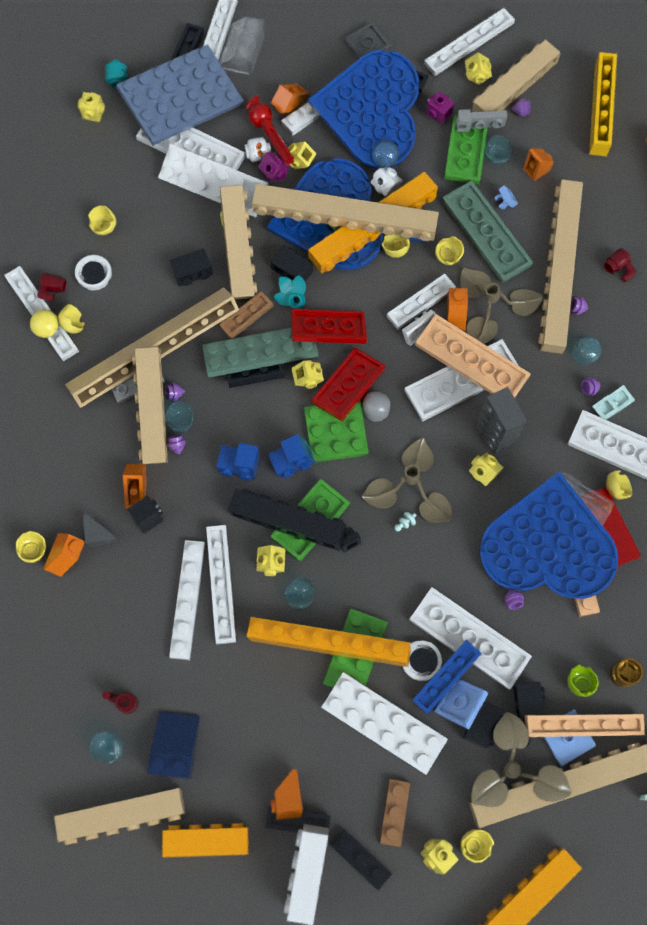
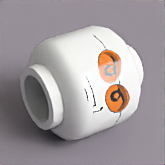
M263 137L249 139L247 144H245L247 159L250 158L251 162L262 161L266 153H271L270 143H266Z

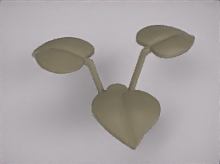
M467 268L462 270L460 284L461 288H468V297L475 299L482 293L488 301L486 318L474 317L467 324V334L483 344L489 343L497 335L498 324L493 320H489L491 304L496 303L500 297L508 305H512V311L516 315L523 317L533 314L543 301L541 294L527 289L513 291L510 294L511 301H509L504 292L500 291L499 285L491 283V279L486 273Z
M424 438L415 441L404 451L402 455V464L405 467L404 477H401L400 482L394 489L391 481L379 478L372 481L362 494L363 500L369 505L385 509L397 502V496L394 492L398 491L403 482L409 485L417 484L422 498L425 500L419 507L420 515L424 520L431 523L450 521L452 518V509L447 498L437 492L431 493L427 498L419 480L420 472L429 470L434 463L433 453Z
M509 712L504 713L494 728L493 738L495 744L502 750L512 749L509 762L504 764L502 768L503 775L500 779L494 770H486L477 777L471 793L472 804L487 807L500 806L505 802L508 795V788L502 781L505 778L514 779L519 776L536 780L533 791L538 798L544 801L556 802L570 796L571 788L567 777L556 766L549 765L541 768L538 777L521 772L520 765L514 762L515 748L523 749L527 746L529 733L525 724L517 716Z

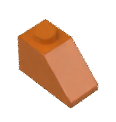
M282 84L279 86L271 104L282 114L290 113L305 101L310 93L299 84Z
M531 148L523 170L533 181H536L551 171L554 161L551 155L543 149Z
M449 288L447 295V321L465 331L468 288Z
M126 464L123 473L125 509L130 508L146 497V464Z
M58 533L43 570L62 577L78 560L85 541L70 534Z
M293 769L274 792V800H271V811L276 813V820L302 817V802L297 769Z

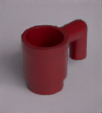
M623 248L616 250L603 263L604 268L610 274H614L625 267L628 272L621 276L623 282H627L637 273L631 264L630 255Z
M43 273L37 297L43 300L54 301L55 295L46 292L64 293L67 280L61 278V276Z
M104 691L102 694L104 699L115 703L117 709L124 714H132L138 707L137 698L130 693H121L118 696L109 691Z

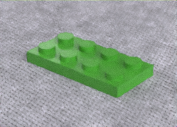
M454 114L444 179L466 183L473 181L474 184H479L487 128H470V131L458 132L456 127L458 115Z
M320 479L297 506H301L307 509V512L313 514L315 512L322 513L326 518L333 520V518H339L349 507L350 502ZM276 530L270 536L271 539L282 548H285L299 562L316 545L315 543Z
M350 609L342 632L383 638L388 622ZM333 655L323 685L334 688L344 672L366 686L374 662Z

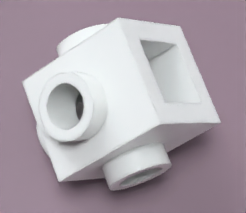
M386 167L376 170L371 184L375 186V190L378 193L389 196L398 190L403 180L396 175L397 172L393 168Z

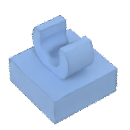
M504 185L498 189L501 194L497 195L494 199L497 202L503 199V203L499 205V208L505 209L508 205L513 208L518 205L517 200L508 187Z

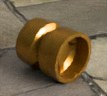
M626 658L612 666L610 677L615 685L626 688L637 684L642 679L643 668L637 660Z

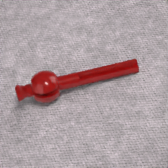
M256 95L248 101L245 109L249 110L248 117L250 123L257 128H263L286 165L293 164L295 158L271 123L273 117L271 109L267 105L259 103V96Z

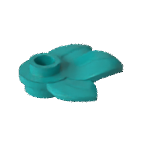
M297 275L294 280L288 277H280L279 288L281 292L274 295L275 300L282 306L290 305L294 309L302 308L306 302L304 295L306 284L304 279L300 275ZM295 296L300 299L299 302L295 301Z

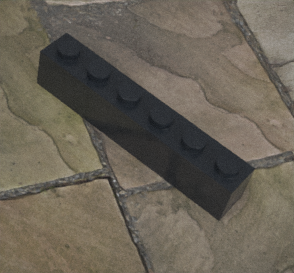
M236 489L227 509L233 517L336 551H340L347 532L346 524L341 519L333 518L332 520L319 512L313 514L307 512V509L301 506H296L295 508L289 506L285 501L278 500L276 502L263 494L257 496L248 489Z

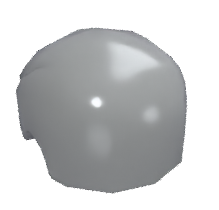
M372 391L364 397L362 413L368 420L373 422L382 421L389 415L390 400L386 394L380 391Z

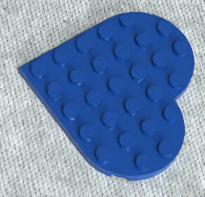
M375 50L365 54L308 99V103L359 162L375 169L394 167L408 157L414 146L416 128L408 111L417 99L419 78L412 63L397 52Z
M333 158V160L325 162L322 160L314 164L294 188V190L370 201L371 186L365 171L357 164L340 158ZM275 216L267 226L268 231L308 253V249L335 232L329 224H314L311 221H296L292 218H277ZM383 233L375 241L366 243L360 251L350 254L349 258L345 261L335 264L334 268L355 270L372 262L380 252Z
M560 471L495 519L486 529L481 541L480 556L486 572L496 583L508 589L525 591L537 588L545 583L551 590L561 596L585 599L595 596L606 589L617 571L618 552L613 539Z

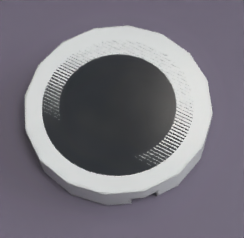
M89 255L77 263L75 277L79 285L87 288V290H100L111 279L112 269L108 261L102 256Z
M424 640L411 643L409 666L402 667L410 678L417 681H428L441 668V654L432 643Z

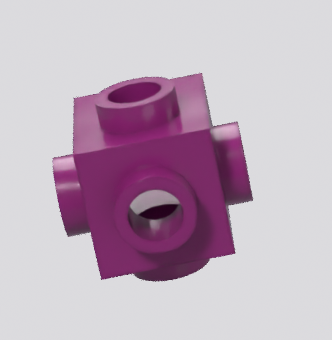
M438 91L434 96L431 95L428 98L426 113L430 118L443 124L453 114L455 103L447 95H443Z
M277 152L266 153L258 165L264 176L270 181L283 180L290 168L289 165L284 163Z

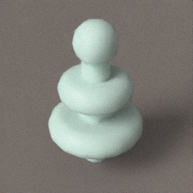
M405 512L404 518L399 519L400 524L395 525V531L399 532L402 527L407 529L409 524L414 526L416 524L414 519L416 514L413 513L411 515L409 512Z

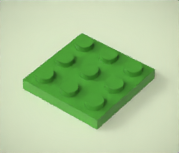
M360 401L343 422L317 406L304 407L309 446L316 462L367 456L369 454Z

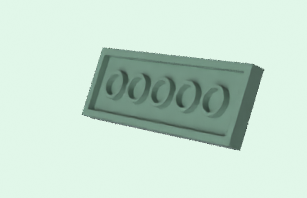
M473 181L442 197L443 204L502 283L533 265V261Z
M291 328L202 345L208 378L319 356L316 342L292 341Z

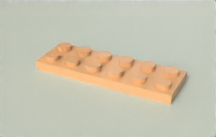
M435 314L415 342V346L491 394L508 387L515 398L531 375V373Z

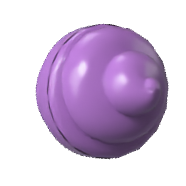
M520 99L512 107V110L519 116L526 117L531 112L530 101Z
M578 296L571 299L570 311L573 314L580 315L588 310L587 303L583 297Z
M588 377L581 382V391L584 395L594 396L601 387L600 383L593 377Z
M174 382L165 386V397L167 400L177 401L185 393V390Z
M182 435L168 437L167 447L175 454L180 455L186 445L185 439H183Z
M509 589L504 599L505 605L510 610L519 609L524 605L523 594L517 590Z

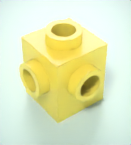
M478 52L465 60L466 76L470 81L479 85L492 77L489 58Z
M83 92L82 98L78 101V109H80L83 119L100 122L105 104L102 102L101 95L93 92Z
M306 142L293 143L288 147L295 158L293 160L294 163L289 164L294 169L309 167L316 155V152Z
M304 360L292 367L294 382L297 386L312 389L324 381L320 363Z
M486 452L484 455H477L471 462L473 466L469 472L477 481L487 486L504 467L497 462L494 456Z
M273 545L258 547L256 571L264 572L265 576H276V573L284 572L285 548Z
M442 839L429 840L424 845L425 849L420 853L424 857V864L438 874L444 875L458 861V858L451 851L453 848L450 843Z

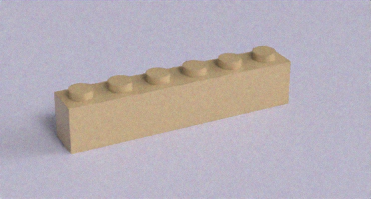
M546 39L541 44L538 43L529 54H525L518 64H513L505 75L502 74L493 85L490 84L482 95H477L474 98L471 112L503 111L557 64L561 52Z
M243 185L220 187V200L230 293L234 300L250 299L254 297V293H257V284L253 282L252 275H255V266L251 264L250 257H253L252 245L249 246L248 238H251V229L247 227L246 220H249V210L245 209L244 203L247 202V192L243 191Z
M159 347L135 349V354H132L133 365H136L137 372L134 373L133 377L134 384H137L138 392H135V402L139 403V411H136V420L140 422V430L137 431V436L142 446V449H139V460H143V464L168 463L161 351Z
M177 788L54 816L58 842L64 841L65 845L78 843L77 838L85 837L86 840L98 838V833L106 832V835L109 836L119 833L120 828L127 827V831L139 829V824L148 823V826L161 824L160 819L168 818L169 822L179 820L181 815L186 813L182 790Z

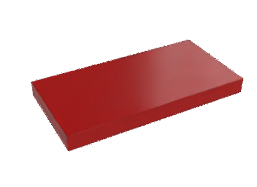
M291 309L292 341L366 344L367 342L363 311Z
M354 348L312 398V404L343 422L386 369V365Z
M606 487L580 497L613 539L618 552L617 567L640 558L641 554Z

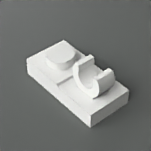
M306 103L281 120V123L293 136L318 119L319 115L309 103Z
M423 311L422 317L418 318L416 316L415 321L402 329L405 341L409 346L417 341L435 316L434 311Z

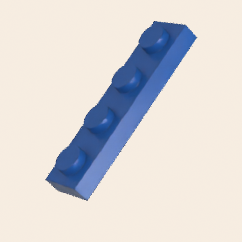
M466 639L412 701L428 714L482 653Z

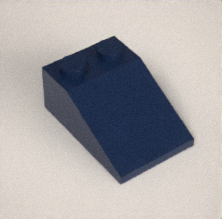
M159 712L147 774L186 779L192 778L200 716Z

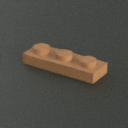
M260 291L240 307L239 311L220 323L219 327L230 339H234L274 307L273 303Z
M389 779L380 844L401 847L410 788L409 782Z

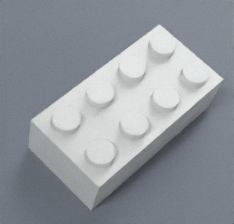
M304 824L303 830L299 829L296 846L300 848L299 851H295L292 868L296 869L295 873L291 872L288 890L292 891V894H287L284 913H288L287 921L313 925L329 828Z

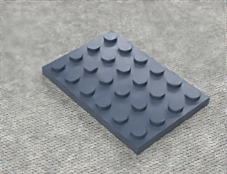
M208 44L118 83L116 87L152 146L243 105L244 101Z

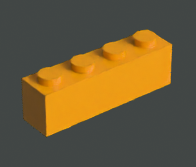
M244 823L231 824V828H223V824H210V829H202V825H189V829L182 830L181 825L168 826V830H163L162 857L249 854V827L244 828Z

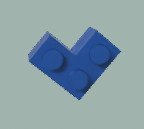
M299 434L281 441L282 448L269 453L276 475L281 478H289L294 475V472L300 469L302 471L312 467L311 464L316 463L308 442Z
M239 443L238 448L222 445L216 466L218 472L227 477L236 475L240 479L247 481L255 479L260 461L259 448Z

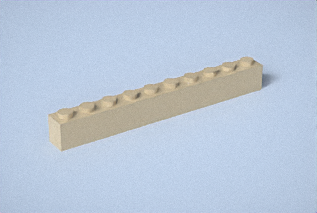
M562 179L560 185L555 188L554 197H557V202H554L553 205L555 218H552L551 228L554 231L550 235L549 240L552 250L548 252L547 261H550V266H547L546 269L548 283H545L544 294H547L542 304V310H545V314L541 317L540 322L543 332L540 333L538 344H541V351L563 354L567 345L583 182Z
M256 184L252 201L253 212L259 215L292 218L296 221L305 220L311 221L314 224L324 223L333 227L343 226L352 230L362 229L367 232H381L386 235L394 234L404 238L413 237L423 241H434L439 212L261 184Z
M223 287L65 384L79 407L85 406L132 377L134 373H137L136 365H133L132 354H135V349L159 347L161 358L239 311L234 297Z
M637 742L628 745V750L621 752L619 748L608 752V757L602 758L601 755L589 758L590 763L583 765L580 761L571 764V769L563 771L571 788V795L566 799L647 772V744L640 746V743ZM531 779L532 782L524 784V781L511 784L512 789L508 790L507 799L500 806L487 807L474 805L472 802L469 803L477 828H481L556 802H547L538 798L533 791L536 780Z

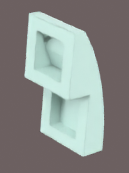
M623 385L592 407L601 418L607 420L633 403L635 399Z

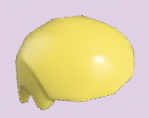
M99 205L94 207L88 215L90 219L89 226L97 235H107L116 226V217L107 206Z
M394 234L384 236L382 243L383 250L392 258L404 256L410 246L409 238Z
M454 236L443 238L435 248V255L438 261L444 265L457 263L464 254L462 241Z
M67 304L58 314L59 324L65 331L71 334L80 333L85 324L84 322L80 323L81 312L71 304Z
M42 309L35 312L30 319L31 331L38 337H51L59 328L58 316L50 310Z
M620 470L610 472L606 479L607 491L617 500L632 496L631 483L627 475L619 474Z
M28 531L22 533L17 539L16 552L22 561L34 563L40 561L45 555L46 542L44 537L38 532Z
M482 829L469 830L461 839L462 855L473 863L483 862L491 856L494 841L491 835Z

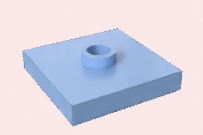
M459 679L442 697L434 712L469 729L488 693Z
M573 709V710H571L570 712L566 713L565 715H578V714L576 713L575 709ZM591 736L543 737L560 766L565 765L596 746Z

